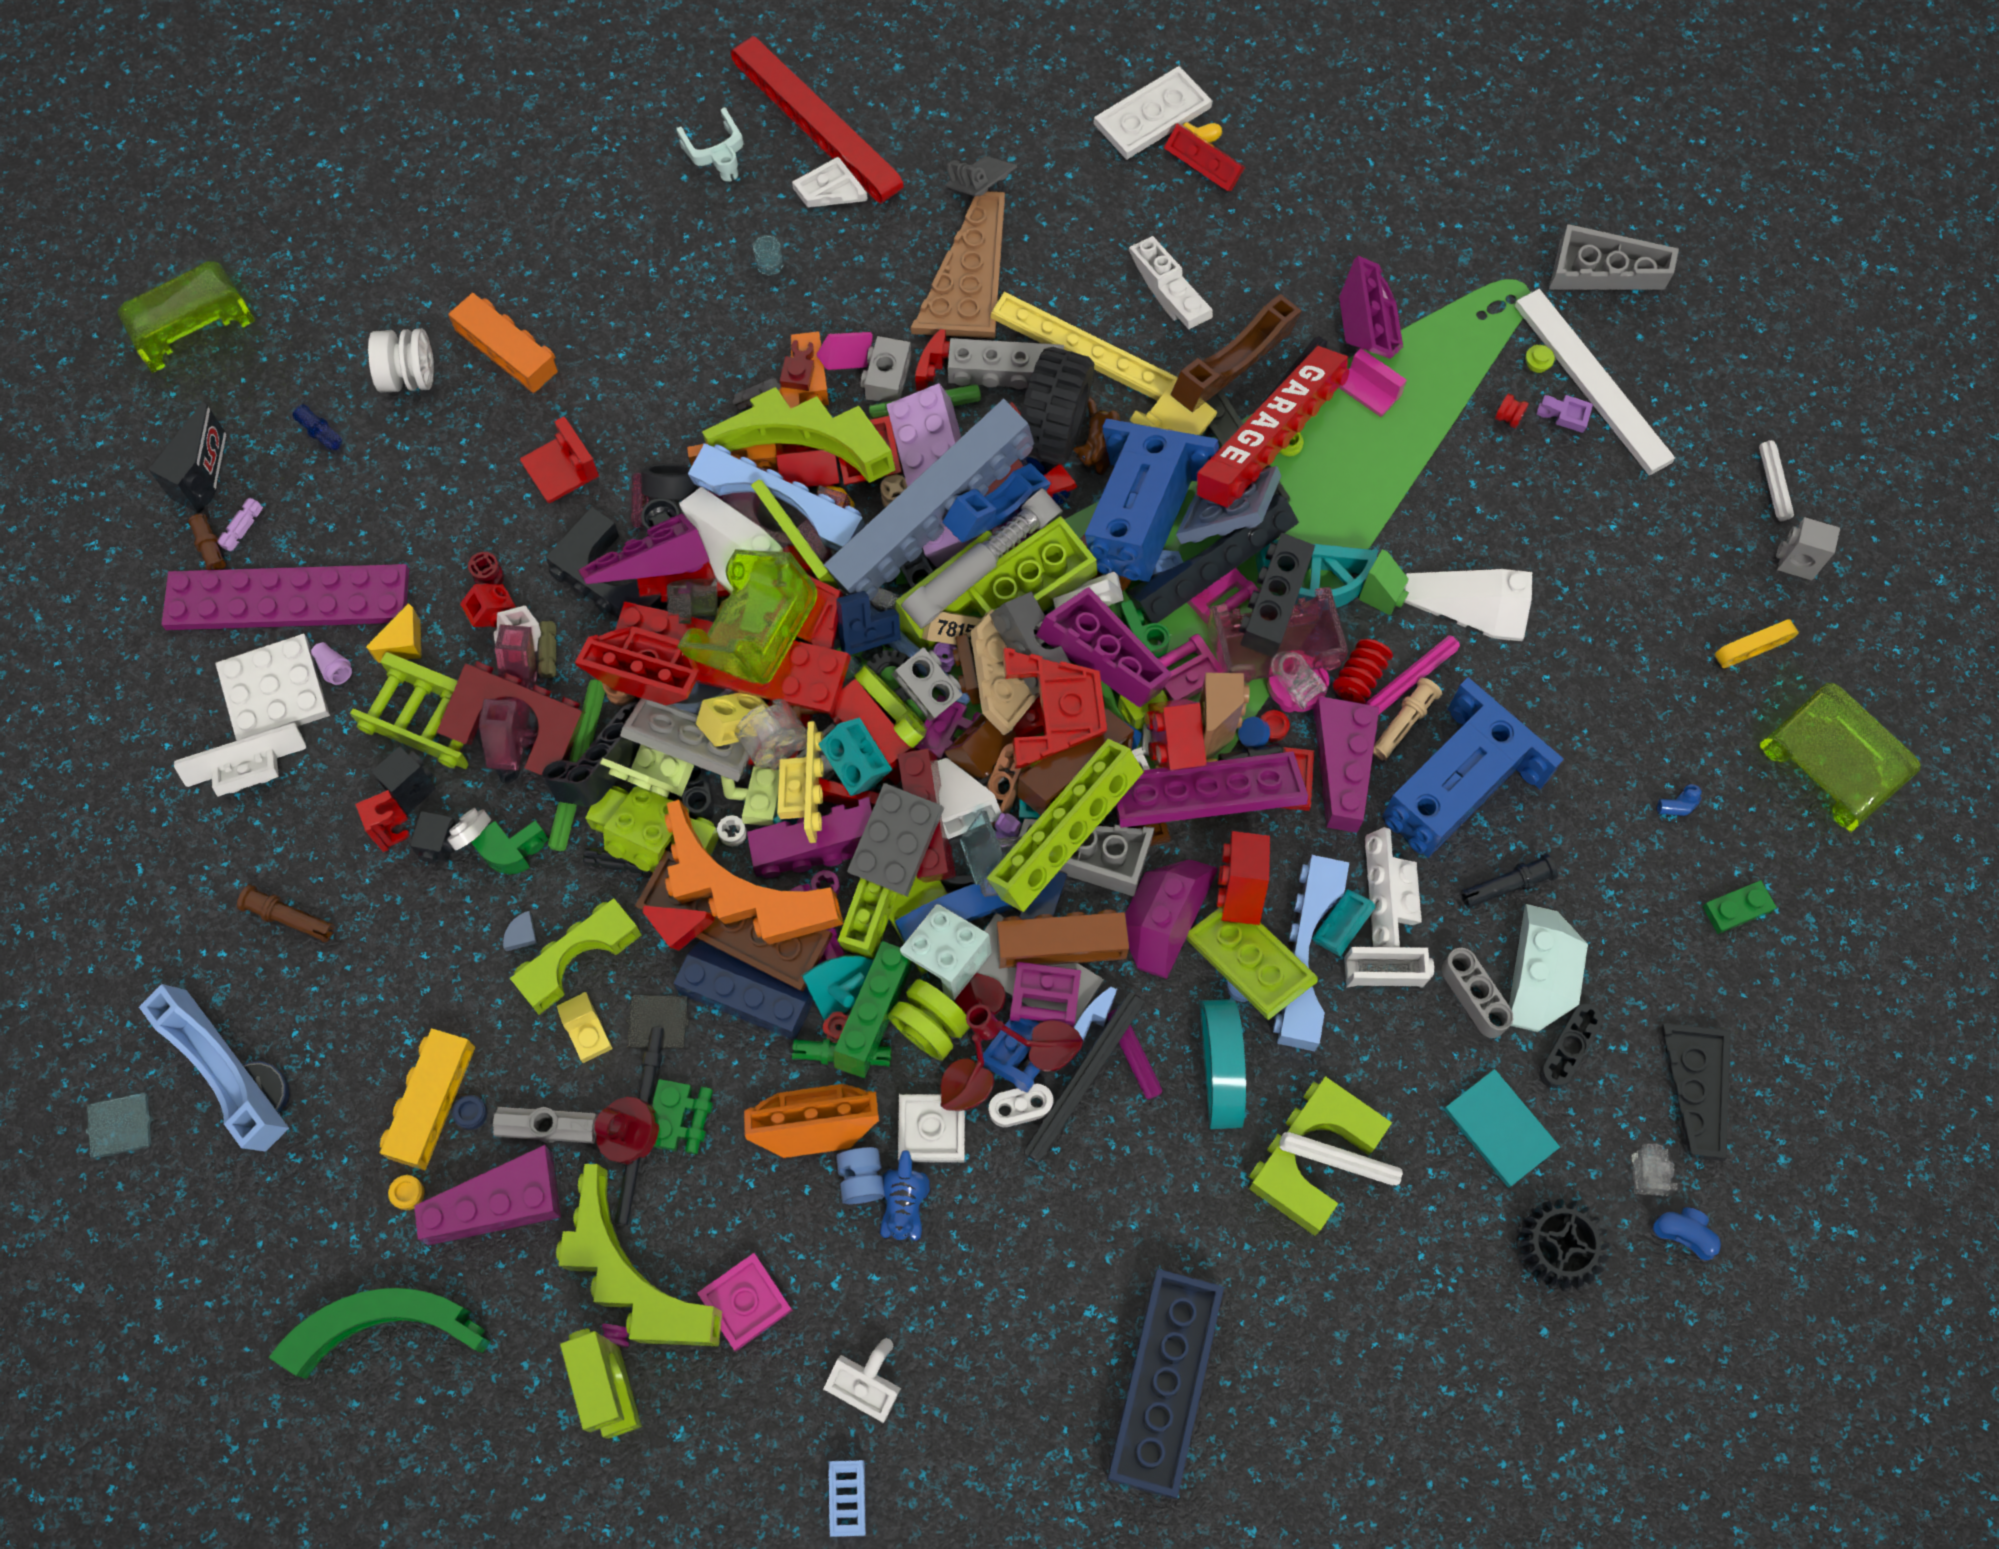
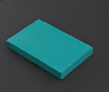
M1495 1069L1443 1109L1508 1188L1560 1148Z

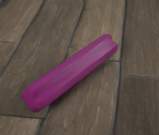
M1117 1009L1112 1010L1107 1014L1108 1022L1110 1021V1019L1112 1018ZM1130 1025L1120 1039L1119 1044L1145 1097L1152 1099L1161 1094L1162 1088Z

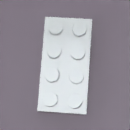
M1178 66L1095 116L1094 125L1127 160L1173 132L1177 123L1184 125L1185 122H1189L1209 110L1212 106V100Z

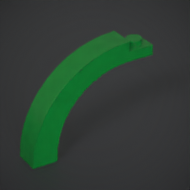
M387 1288L360 1292L323 1307L296 1326L279 1343L268 1358L295 1376L307 1379L317 1364L334 1347L348 1337L375 1325L398 1321L421 1322L436 1326L480 1353L485 1351L491 1341L482 1336L485 1329L468 1319L463 1324L471 1311L446 1298L424 1291Z

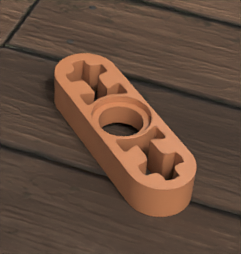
M1012 743L1002 749L986 786L995 795L996 799L1003 800L998 805L1001 813L1005 815L1010 813L1018 795L1019 776L1026 768L1030 767V765H1027L1020 769H1015L1014 758H1012ZM1008 768L1010 769V771H1014L1015 775L1013 773L1005 772V769ZM1003 777H1006L1009 780L1010 788L1006 794L1002 795L998 790V783ZM996 821L983 825V827L996 828L994 826Z

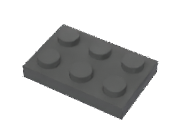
M884 783L847 872L908 897L944 807Z

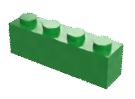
M882 941L834 1049V1068L862 1078L866 1077L890 1021L888 1013L897 1004L911 972L912 961L901 955V947Z

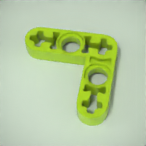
M864 665L854 675L855 679L896 720L894 725L895 732L906 744L914 748L925 737L928 729L927 726L870 667Z

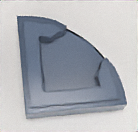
M530 911L517 916L507 927L503 939L505 951L537 944Z

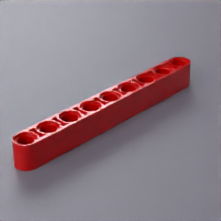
M751 36L730 51L735 65L832 159L839 157L864 190L876 202L882 204L904 188L899 174L755 36Z

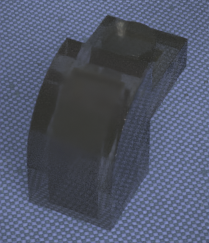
M683 579L669 583L667 585L668 616L679 614V624H691L692 616H717V579Z

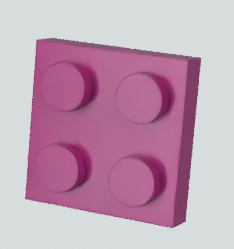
M755 1253L697 1293L705 1306H712L722 1311L721 1331L735 1351L793 1311Z

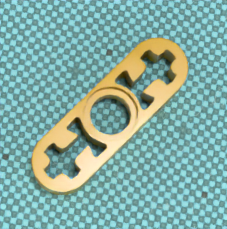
M1788 619L1729 643L1720 648L1714 656L1722 668H1727L1783 645L1795 638L1799 632L1793 622Z

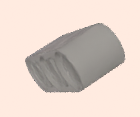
M1466 948L1454 949L1441 966L1443 977L1479 1031L1489 1038L1500 1037L1513 1022L1511 1008L1476 956ZM1452 961L1462 962L1466 971L1456 970L1453 967ZM1476 987L1480 989L1484 998L1478 999L1474 997L1470 988ZM1489 1014L1497 1015L1501 1019L1502 1026L1493 1025L1489 1020Z

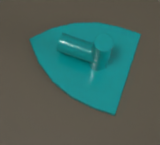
M859 955L840 956L828 959L801 975L824 1021L828 1019L830 1014L838 1011L845 1014L854 1006L874 959Z

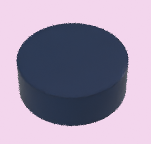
M473 1095L461 1097L452 1109L454 1121L466 1130L479 1128L486 1121L488 1115L486 1104L480 1098Z

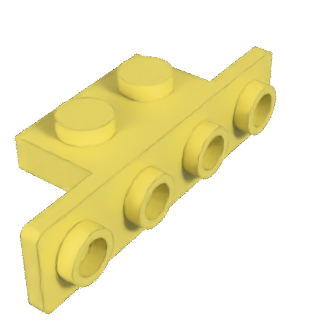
M814 721L808 722L807 756L780 759L777 811L780 819L804 818V830L810 843L817 842V831L822 830L821 813L818 812V804L823 803V792L821 785L818 784L819 777L824 775L822 758H819L821 748L818 745L824 739L823 732H818Z

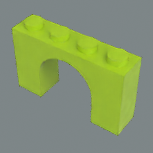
M1324 1077L1320 1085L1316 1082L1312 1083L1303 1096L1308 1101L1302 1111L1295 1108L1285 1124L1290 1127L1288 1132L1300 1136L1316 1130L1334 1132L1369 1156L1392 1122L1327 1077ZM1277 1134L1267 1149L1272 1153L1266 1164L1259 1161L1249 1175L1254 1180L1249 1189L1316 1236L1338 1203L1310 1184L1301 1175L1296 1164L1295 1154L1280 1148L1281 1135Z
M590 1329L579 1330L568 1335L569 1341L561 1343L560 1346L583 1430L592 1432L600 1429L602 1437L610 1439L642 1427L620 1347L595 1331L590 1333Z

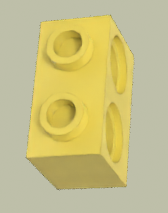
M734 693L703 700L696 725L711 743L718 747L766 736L773 711L760 697Z

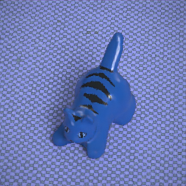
M904 1150L899 1159L898 1169H890L883 1175L884 1197L887 1204L880 1227V1235L883 1238H888L892 1235L897 1240H904L907 1236H910L912 1240L917 1241L921 1238L922 1233L920 1203L927 1197L930 1191V1182L925 1173H918L912 1170L910 1152Z

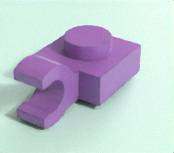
M1544 395L1536 414L1544 418L1557 417V425L1583 433L1587 428L1593 404L1565 395L1562 401L1552 396Z
M1000 813L994 824L997 831L992 839V850L1002 855L1008 846L1013 848L1021 827V822L1018 821V818L1008 813L1006 815Z

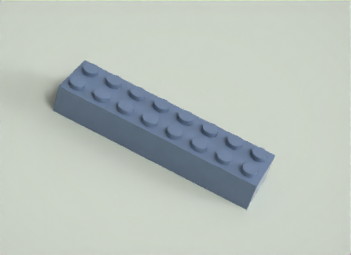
M1005 399L1001 400L824 564L833 579L848 595L865 591L871 601L877 595V589L886 581L890 582L898 576L903 564L907 561H914L921 554L923 546L930 540L935 541L943 534L945 525L942 522L956 497L975 488L984 496L989 489L988 486L996 479L1001 480L1010 471V466L1017 459L1022 460L1028 456L1034 445L1029 424Z

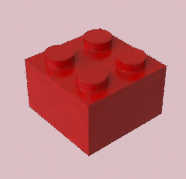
M1186 699L1149 703V711L1145 712V723L1147 729L1151 730L1152 742L1148 743L1151 761L1154 760L1155 765L1168 770L1207 765L1200 703Z
M1232 831L1230 844L1224 843L1222 862H1225L1226 865L1219 867L1218 885H1223V888L1218 889L1216 907L1222 908L1221 921L1260 925L1269 884L1270 836Z

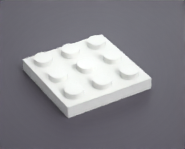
M305 634L215 663L236 741L291 723H295L298 727L330 716L315 662L311 655L309 641Z

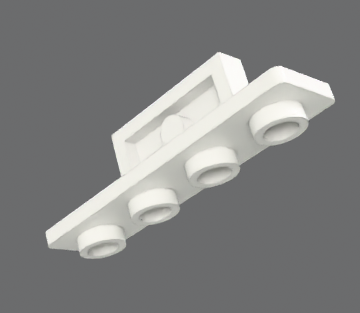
M291 723L174 761V768L187 787L212 779V788L218 797L279 777L277 758L304 750L306 742L297 725Z
M1383 827L1365 836L1369 898L1376 906L1371 913L1373 947H1400L1398 923L1408 925L1421 923L1417 862L1393 857L1391 830Z

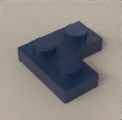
M865 591L836 599L842 652L852 655L901 640L899 613L894 608L871 615L869 595Z

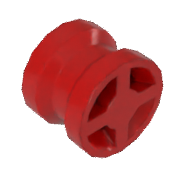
M1508 393L1495 419L1498 421L1504 420L1509 423L1510 427L1516 429L1529 403L1526 401L1519 402L1515 400L1514 395Z

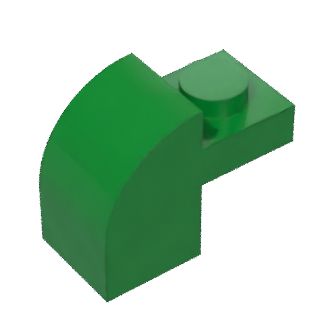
M536 820L510 839L494 821L471 843L493 870L503 874H517L530 868L524 858L527 855L539 852L543 848L544 843L549 839Z

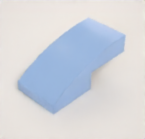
M1110 987L1100 994L1079 1018L1074 1029L1079 1032L1083 1042L1091 1022L1104 1027L1117 989Z

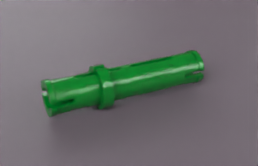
M825 1038L823 1042L794 1039L792 1060L821 1061V1064L828 1065L829 1062H834V1049L837 1043L830 1042V1039ZM878 1046L871 1065L890 1067L891 1046Z

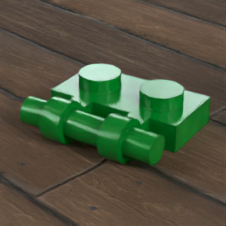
M658 1080L652 1107L656 1112L653 1113L655 1123L659 1124L655 1148L677 1151L679 1139L687 1140L685 1152L698 1154L699 1145L704 1142L706 1132L703 1131L707 1114H711L713 1103L710 1102L713 1093L712 1089L700 1087L698 1099H691V1085ZM687 1110L694 1111L691 1128L683 1127Z

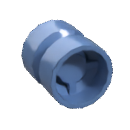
M858 1148L837 1154L838 1174L844 1177V1181L840 1183L842 1203L860 1204L884 1198L883 1177L877 1175V1171L881 1169L880 1155L877 1148Z

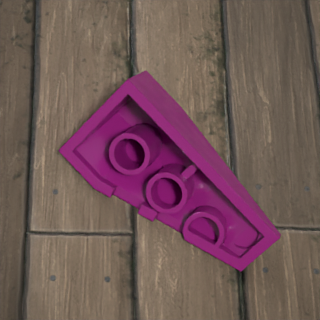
M682 513L647 530L649 536L644 539H631L625 542L623 551L620 553L609 552L578 571L586 584L681 574L684 572L691 573L701 569L703 564L710 560L697 528Z

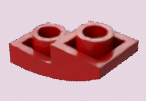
M940 329L932 337L920 357L915 374L916 391L928 388L929 381L934 382L936 369H943L944 358L949 359L950 342L946 341V330Z

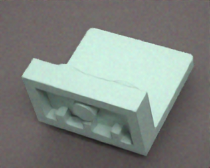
M939 904L931 910L900 948L901 955L939 977L944 994L953 1000L956 999L992 953L988 933Z

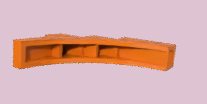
M819 331L791 335V346L793 341L797 340L799 351L807 350L809 342L813 343L814 356L811 360H814L815 367L809 391L781 387L779 389L780 394L790 408L816 396L824 406L829 405L824 365L816 356L821 347ZM704 444L687 447L691 467ZM776 444L755 445L731 452V456L737 459L741 457L750 459L756 463L757 468L765 472L767 469L775 472L778 471Z
M679 800L667 803L669 814L664 816L669 833L673 832L675 844H671V851L675 862H679V864L667 867L669 877L665 878V884L670 897L673 896L683 904L713 896L709 898L712 915L714 917L717 916L724 924L757 916V918L753 919L756 935L758 938L762 937L769 945L844 925L837 894L831 887L806 892L778 891L756 886L734 876L720 866L705 850L694 831L687 807Z

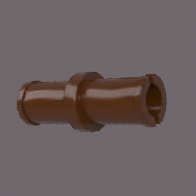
M205 514L191 516L188 519V524L196 539L194 541L195 548L201 552L206 569L223 570L226 567V562L223 560L218 547V537L213 534L207 516Z

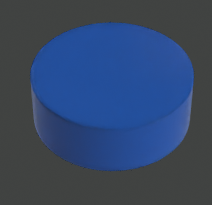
M1249 717L1242 722V726L1239 728V739L1245 746H1252L1253 748L1262 747L1270 737V727L1266 721L1258 717Z

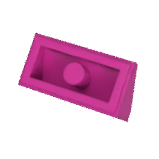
M871 332L828 334L816 356L827 370L867 367V356L872 344L873 335Z

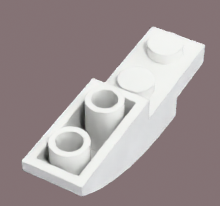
M1153 236L1129 247V252L1147 285L1174 321L1180 319L1190 329L1213 318L1211 307L1182 277V267Z

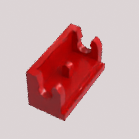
M389 790L355 804L365 831L383 852L389 850V846L404 841L409 837L410 832L408 830H404L399 834L393 833L394 826L401 825L408 818L406 812Z

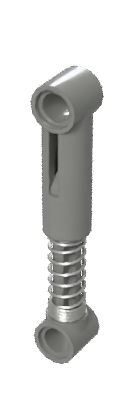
M1044 488L1028 499L1021 507L1022 511L1017 514V517H1013L1012 521L1007 522L1006 526L1001 527L1000 531H996L995 536H990L989 541L975 544L927 585L917 589L902 603L901 607L920 629L930 624L947 606L997 566L999 558L1003 557V553H1009V548H1014L1015 543H1020L1021 538L1025 539L1027 533L1031 534L1036 529L1041 530L1063 512Z

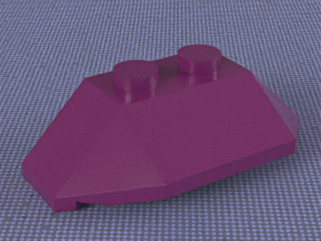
M1357 256L1353 261L1339 296L1345 340L1350 345L1391 359L1403 348L1397 304L1388 283L1381 275L1382 269L1380 265Z
M1187 859L1145 872L1125 913L1129 949L1139 970L1165 979L1168 978L1218 871L1217 867Z

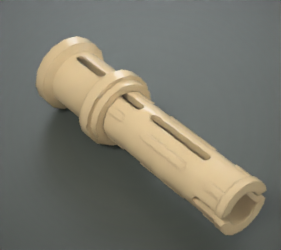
M1427 678L1419 679L1415 691L1410 697H1405L1402 701L1401 711L1374 744L1373 754L1377 758L1386 761L1417 719L1419 720L1427 715V708L1434 699H1439L1442 695V691L1437 684Z

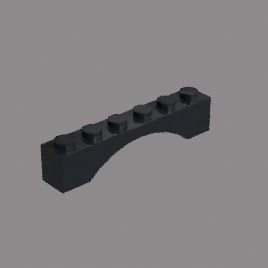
M1274 493L1264 519L1259 525L1253 528L1243 527L1233 530L1193 558L1166 571L1152 575L1149 582L1142 581L1128 591L1127 594L1135 608L1141 610L1145 620L1149 623H1158L1279 538L1281 533H1286L1296 526L1299 521L1288 500Z

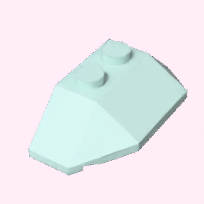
M1528 904L1524 907L1509 1007L1513 1012L1511 1026L1539 1032L1577 1007L1580 1003L1588 944L1558 911Z

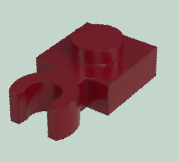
M794 340L791 346L793 357L785 356L780 385L784 388L809 391L815 367L814 360H811L814 356L813 343L809 342L807 350L799 351L798 341Z

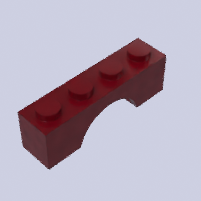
M928 748L897 754L903 791L940 805L939 790L941 780L937 755ZM942 816L916 875L917 879L925 883L956 877L952 848L945 833Z

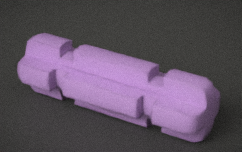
M248 498L242 505L243 511L239 510L227 526V533L223 532L217 543L223 549L233 551L239 543L236 540L241 539L254 522L253 516L257 517L262 511V506L256 500Z

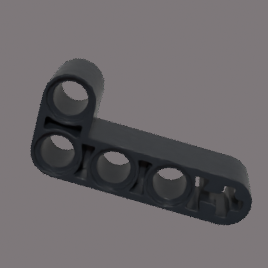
M630 703L622 707L577 762L558 760L544 768L542 776L556 801L579 806H591L598 803L618 780V777L608 774L611 768L600 764L602 758L628 767L640 748L641 744L620 736L624 724L638 703Z

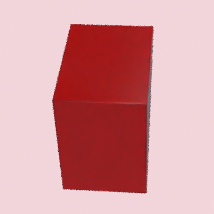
M643 906L645 916L667 945L676 950H681L715 920V917L706 911Z

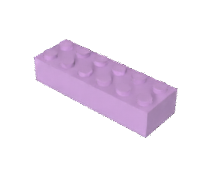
M940 384L886 404L907 487L961 438L952 400ZM945 526L943 534L935 541L930 540L923 546L924 554L939 568L982 534L962 543Z

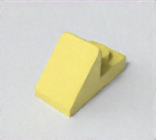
M587 992L557 1005L561 1022L569 1033L583 1063L613 1049Z

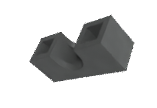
M1032 592L1004 603L990 614L994 626L1000 633L1007 648L1015 649V652L1029 656L1030 654L1042 656V659L1057 663L1061 661L1070 663L1061 646L1049 650L1037 643L1034 637V627L1044 620L1045 615ZM1023 678L1033 696L1038 694V678Z

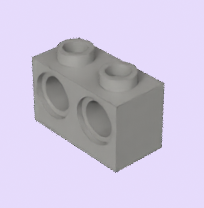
M923 647L891 675L926 718L932 721L958 700L962 693L959 691L961 689L959 682L951 674L947 676L940 668L942 663L938 656L931 650L927 652ZM919 663L926 668L927 674L925 678H918L913 674V664ZM934 687L942 688L945 691L946 699L944 702L934 700L932 696V689Z

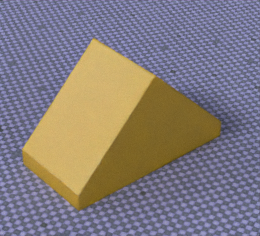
M407 604L366 646L374 660L378 663H381L380 661L386 652L405 660L421 658V624L418 615L411 605Z

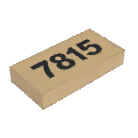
M942 611L939 616L924 627L922 638L929 641L957 645L956 636L967 634L972 644L970 632L982 618Z

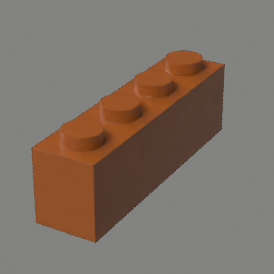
M1103 910L1093 915H1085L1083 912H1072L1067 914L1066 917H1053L1050 914H1042L1034 917V919L1021 920L1020 917L1012 916L1004 918L1002 921H997L996 938L999 969L1017 967V962L1054 965L1122 960L1127 958L1129 951L1125 912L1116 913L1115 910Z

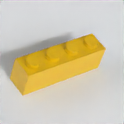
M432 1028L428 1037L425 1036L419 1046L420 1057L418 1062L408 1072L406 1078L407 1088L403 1098H399L394 1106V1119L391 1127L386 1129L381 1137L380 1154L389 1160L426 1171L475 1050V1046L468 1039Z

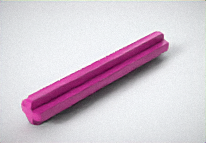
M1447 636L1369 699L1366 705L1379 707L1380 714L1416 685L1420 678L1426 677L1453 655L1460 647V643L1453 636Z

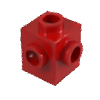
M474 584L460 603L473 627H497V613L516 608L503 584Z

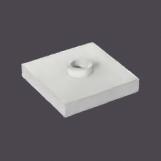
M899 1094L898 1162L904 1150L910 1152L912 1162H964L965 1110H944L940 1106L941 1095Z

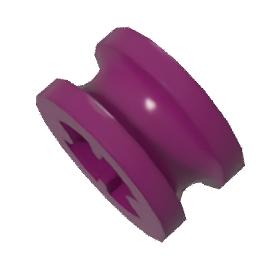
M823 870L813 876L811 880L812 890H818L817 887H821L820 882L825 880L827 883H834L830 886L838 896L840 884L835 873Z
M602 1324L601 1328L604 1330L603 1337L620 1347H629V1342L627 1341L629 1334L626 1327Z

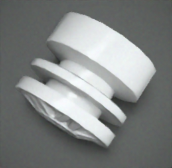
M404 329L401 331L399 340L393 330L373 331L370 333L368 344L369 365L377 391L398 392L402 389L403 380L410 391H415L417 387L421 390H429L432 387L434 360L429 338L424 329H414L412 333L410 330Z

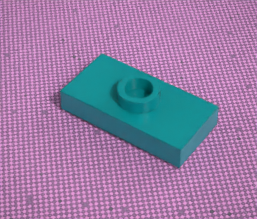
M1347 889L1312 939L1315 944L1341 956L1376 908L1374 902Z

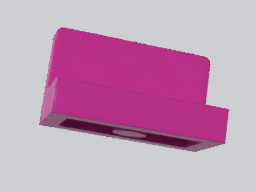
M1360 348L1353 357L1346 383L1339 388L1382 417L1402 396L1407 380Z

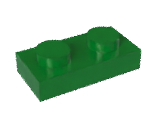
M1761 880L1709 901L1702 906L1717 934L1771 913L1777 908Z

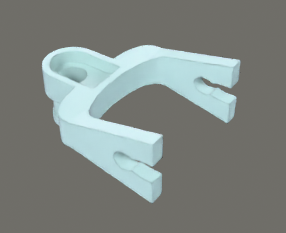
M726 108L720 110L725 120L723 121L724 127L731 137L716 146L697 150L692 146L682 127L676 128L681 139V148L695 165L702 166L713 163L717 170L720 171V176L724 181H732L731 174L734 180L738 177L736 169L738 162L735 152L740 150L744 143L742 134Z

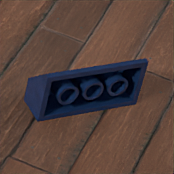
M701 940L687 954L673 983L678 993L791 1040L797 1039L814 1001L807 986L802 992Z

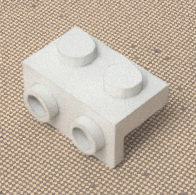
M1115 572L1089 580L1076 590L1053 598L1056 609L1087 587H1090L1107 606L1124 600L1119 576Z

